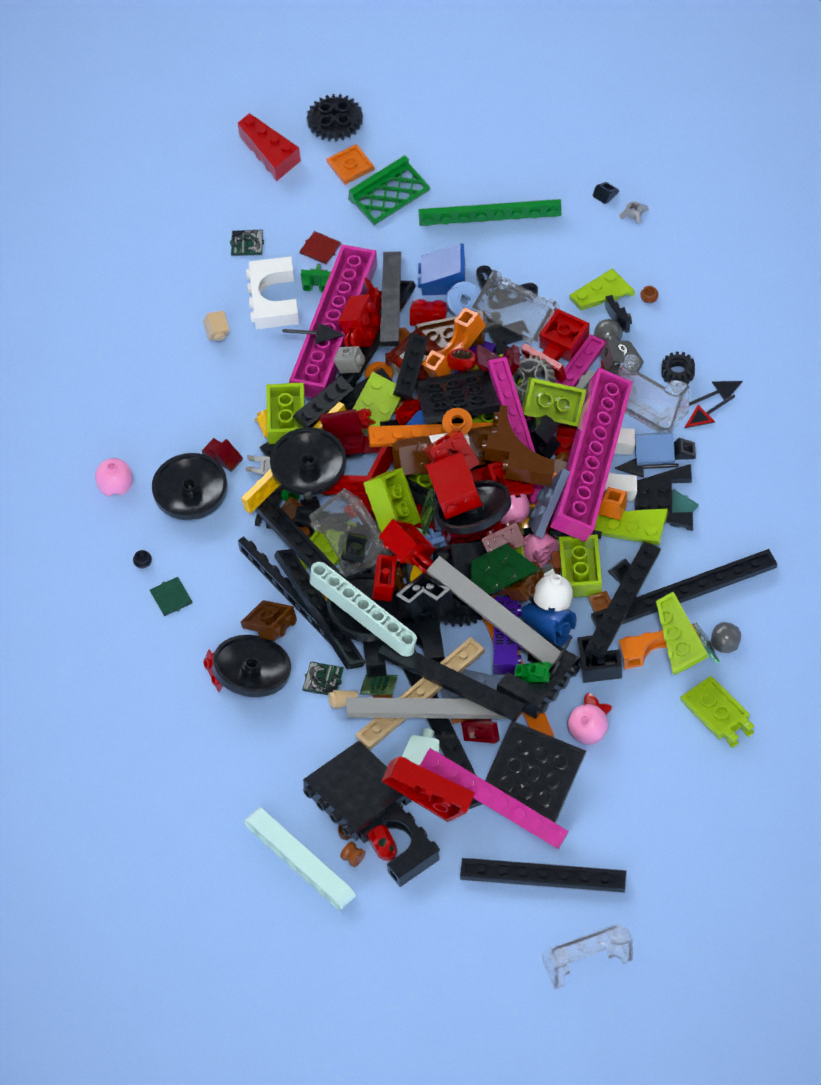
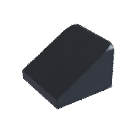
M608 182L596 185L592 196L603 204H607L620 190Z
M678 438L674 442L675 460L695 459V442Z
M626 558L620 560L608 570V573L621 584L630 567V563Z

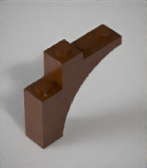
M500 405L499 412H495L493 423H496V427L493 426L492 433H488L487 440H483L481 451L485 452L484 460L503 463L504 479L550 487L555 460L543 457L525 446L511 428L507 412L508 406Z

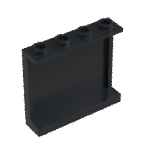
M357 741L303 779L304 794L309 799L312 798L321 811H325L335 824L338 823L347 836H351L355 841L358 840L359 831L398 803L402 802L406 806L412 802L411 799L382 782L387 766L360 741Z

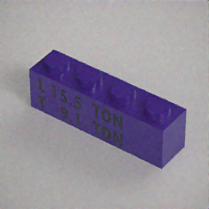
M494 597L498 603L517 618L522 616V605H518V601H513L510 597ZM495 626L493 674H507V672L515 674L516 665L521 664V655H518V650H521V647Z

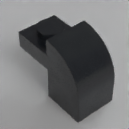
M347 531L341 549V559L363 563L367 535Z

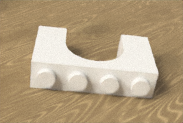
M292 257L248 261L249 269H246L247 280L251 281V283H247L248 294H252V297H249L250 308H253V311L250 312L251 323L255 322L256 329L299 324L296 299L270 301L261 295L263 290L270 285L294 282Z
M621 428L614 454L633 455L635 429ZM609 472L605 490L608 487L627 491V501L634 502L637 494V475H622Z

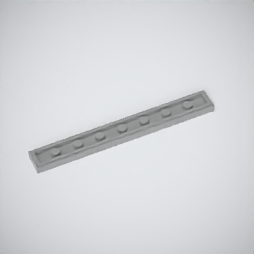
M439 556L427 569V573L450 588L453 594L539 662L552 663L551 667L554 665L561 651Z
M346 697V717L507 719L468 699Z

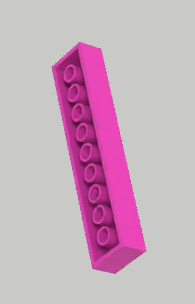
M341 245L309 331H317L318 323H321L344 334L338 320L350 296L366 295L368 292L364 278L366 277L370 282L372 281L378 265L376 250ZM345 334L342 337L315 344L316 335H306L289 379V383H304L306 398L313 399L334 382L338 368L333 360L339 347H345Z
M598 368L590 379L566 470L570 471L556 504L550 524L551 528L582 541H586L594 531L632 388V381L601 368Z

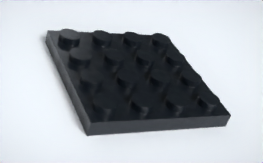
M476 369L417 380L415 385L425 425L442 422L445 413L452 408L465 409L471 417L481 414H493L499 411L500 408L488 371Z
M511 721L485 781L556 823L586 755V750Z

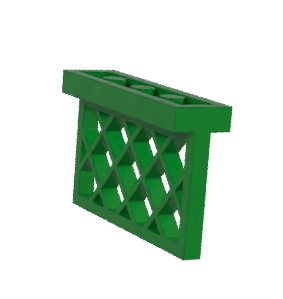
M404 155L351 188L348 200L352 204L355 203L370 222L376 225L430 191V186L409 164V159ZM408 170L412 174V179L402 177V173ZM391 180L399 181L398 187L388 186V182ZM401 182L411 183L410 189L400 188ZM413 183L421 184L423 189L413 190ZM377 189L385 190L384 196L374 195V191ZM387 190L397 192L396 198L386 197ZM399 192L409 193V197L407 199L398 198ZM363 198L371 199L370 205L362 204L359 200ZM373 199L382 200V207L372 206ZM385 201L396 202L393 208L384 207ZM371 210L381 211V215L374 218L371 215Z

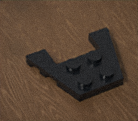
M691 464L637 480L635 510L668 509L666 523H670V526L673 527L682 526L686 527V530L693 531V512L673 513L672 483H692Z

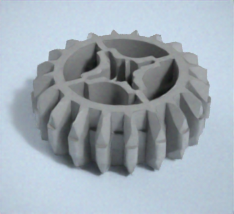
M531 354L528 359L523 355L520 367L512 376L518 397L522 403L528 377L539 379L540 373L543 372L545 374L544 381H556L552 365L550 363L546 364L547 360L545 358L541 360L539 355L535 359H533ZM518 375L521 376L522 379L520 386L516 384V378Z

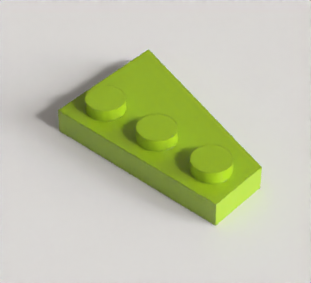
M612 268L570 294L569 299L581 311L601 305L602 302H605V296L613 295L614 301L622 296L628 295L630 297L635 295V290Z

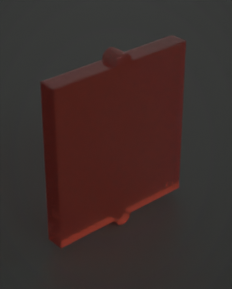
M314 231L309 239L305 240V244L299 252L304 256L327 265L330 259L336 255L335 252L341 246V242Z

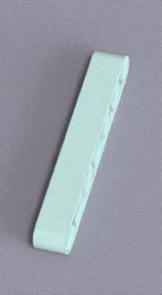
M316 562L311 566L309 581L313 587L400 655L407 657L414 653L417 637L410 629L325 563Z
M258 807L244 820L246 827L335 908L341 911L356 897L355 892L350 886L261 807Z

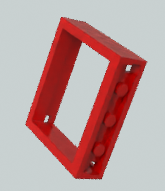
M365 436L366 441L363 453H379L368 475H343L342 479L333 488L321 494L367 495L363 483L387 472L393 461L392 446L369 447V437Z

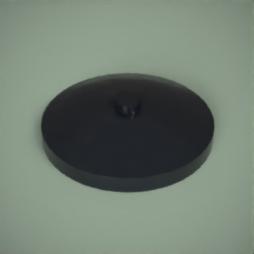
M313 427L295 429L283 435L272 448L270 454L271 473L275 481L290 493L303 496L321 494L333 488L342 479L346 470V452L340 440L326 430Z
M184 453L168 459L157 469L152 480V493L156 505L165 514L182 520L202 518L215 511L224 501L228 489L227 477L223 467L215 459L200 453Z
M474 481L482 506L445 519L441 505L438 503L435 509V518L439 527L451 534H470L494 525L507 514L511 507L512 499L508 488L497 481Z
M358 573L344 577L345 580L402 623L404 614L400 612L396 599V594L400 591L395 585L390 602L374 600L372 596L375 574ZM327 598V615L337 631L357 641L371 642L381 640Z
M238 635L223 641L217 647L213 656L212 669L216 679L228 690L247 697H265L280 691L287 684L291 673V661L286 651L272 640L259 638L257 635Z

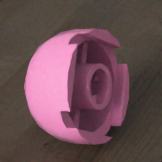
M110 458L104 460L98 466L95 480L98 489L103 494L112 496V494L122 495L131 488L133 475L131 468L125 461L118 458Z
M520 494L521 497L519 498L511 495V507L500 520L502 525L511 520L521 522L522 524L530 514V505L526 494Z
M544 533L543 538H539L534 534L527 535L525 537L527 544L523 546L525 558L530 562H538L541 568L548 564L552 551H558L559 543L547 533Z
M583 704L576 707L568 719V729L572 737L585 745L600 742L609 728L606 714L599 707L591 704Z

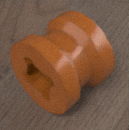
M351 841L343 848L340 858L344 861H349L350 866L356 867L361 863L366 852L362 848L358 849L356 844Z

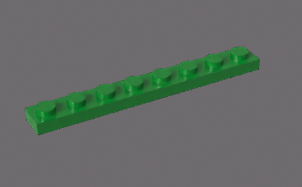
M561 199L418 209L419 225L430 226L561 216Z

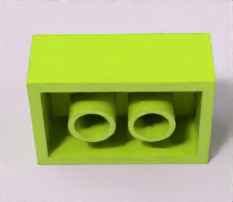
M372 372L353 409L359 411L363 408H369L372 413L370 418L376 421L375 424L370 426H380V421L391 420L401 400V397L393 395L396 383ZM367 428V429H364L363 431H364V434L368 436V428Z
M528 377L522 404L524 415L536 418L547 415L555 422L578 426L586 390Z
M304 383L266 384L268 444H275L286 433L303 428L293 418V415L305 405Z
M403 468L382 473L363 483L381 533L392 519L413 525L421 522Z
M598 534L590 535L586 541L573 536L559 537L561 576L570 582L573 598L588 597L602 592Z

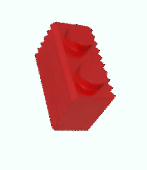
M380 554L377 557L372 596L374 600L388 602L392 600L397 559L394 556Z

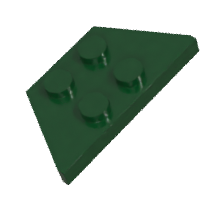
M506 543L472 561L471 581L488 595L492 596L539 572L540 569Z

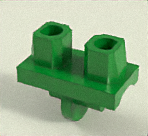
M317 264L316 269H301L300 275L303 290L311 291L313 286H319V291L324 292L331 272L323 270L321 264Z
M552 663L518 664L515 668V676L532 684L549 683V669Z

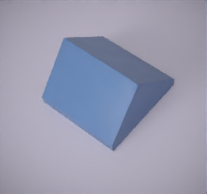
M673 433L635 434L637 465L675 463Z

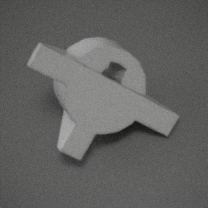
M630 202L619 217L620 219L628 217L635 220L638 224L641 223L640 217L642 212L649 211V209L638 202Z

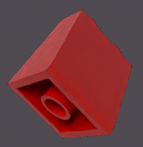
M462 451L425 465L445 519L482 506Z

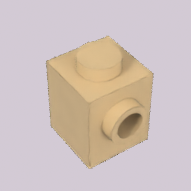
M224 311L206 314L203 324L208 341H221L225 339L230 329Z

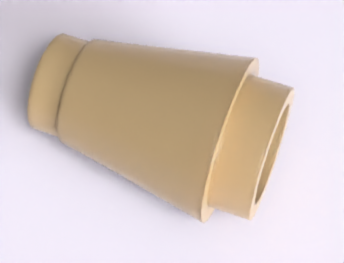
M333 690V692L328 693L330 707L336 710L345 707L346 697L358 698L357 691Z

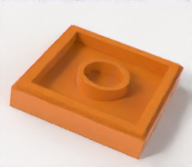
M357 144L327 158L328 165L344 185L375 170L374 165Z

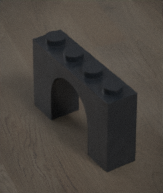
M427 620L403 624L416 635V645L422 649L424 656L438 663L445 659L440 622L438 623L437 620ZM382 640L363 641L367 678L387 676L385 659L378 656L379 649L385 643Z
M547 640L549 643H551L554 647H556L559 651L562 652V647ZM566 650L553 678L549 680V683H528L507 672L497 684V691L524 703L525 709L523 712L537 719L541 713L544 714L549 703L557 699L559 691L567 687L570 678L578 674L580 666H578L580 657ZM528 653V661L539 663L536 658ZM555 664L549 669V673H551Z
M401 802L358 832V837L363 843L369 841L367 834L379 825H386L388 829L402 830L411 838V843L407 850L387 863L388 874L399 887H402L439 861L440 849L438 845L427 838L428 835L424 828L418 827L415 824L414 817L410 812L406 813Z

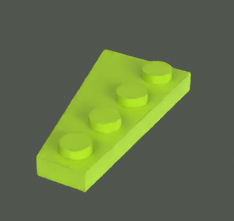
M668 509L625 511L621 520L598 515L594 530L602 531L601 536L642 543L646 541L650 544L660 545Z
M674 592L657 600L656 603L667 644L672 673L675 676L708 658L709 655Z

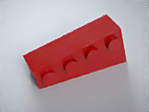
M251 113L247 114L237 123L239 137L256 154L257 159L261 160L267 171L271 172L276 182L301 162L298 146Z
M401 756L390 761L382 778L383 783L446 822L466 814L475 795V792Z

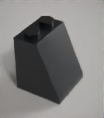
M483 542L449 544L437 548L433 552V561L440 556L471 581L472 561L488 552Z

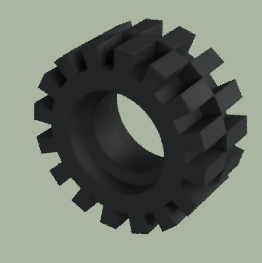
M676 351V355L673 352L669 356L666 355L665 360L663 359L662 378H664L665 382L668 381L670 386L672 383H674V387H678V384L683 387L684 383L688 385L695 376L694 359L689 354L685 356V352H682L680 355L679 351ZM681 366L685 368V371L674 372L671 368Z

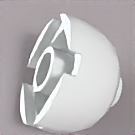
M551 574L542 577L537 582L534 602L539 607L548 610L550 607L555 608V611H561L571 606L573 590L566 578L558 574Z

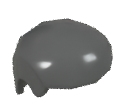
M605 319L597 324L593 335L604 341L609 336L616 335L617 339L621 340L623 330L617 321Z
M722 622L716 625L711 635V644L714 649L721 653H731L738 649L741 641V632L738 626L729 622Z

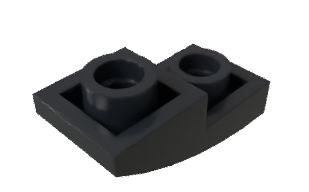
M613 295L605 296V308L610 318L617 321L624 332H630V324H632L630 313L627 314L625 307H619V303L614 301Z

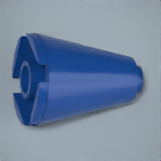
M528 603L522 608L521 618L543 638L560 647L564 646L572 636L569 635L571 628L575 630L577 618L576 614L571 610L555 611V608L550 607L548 610H545L534 603Z

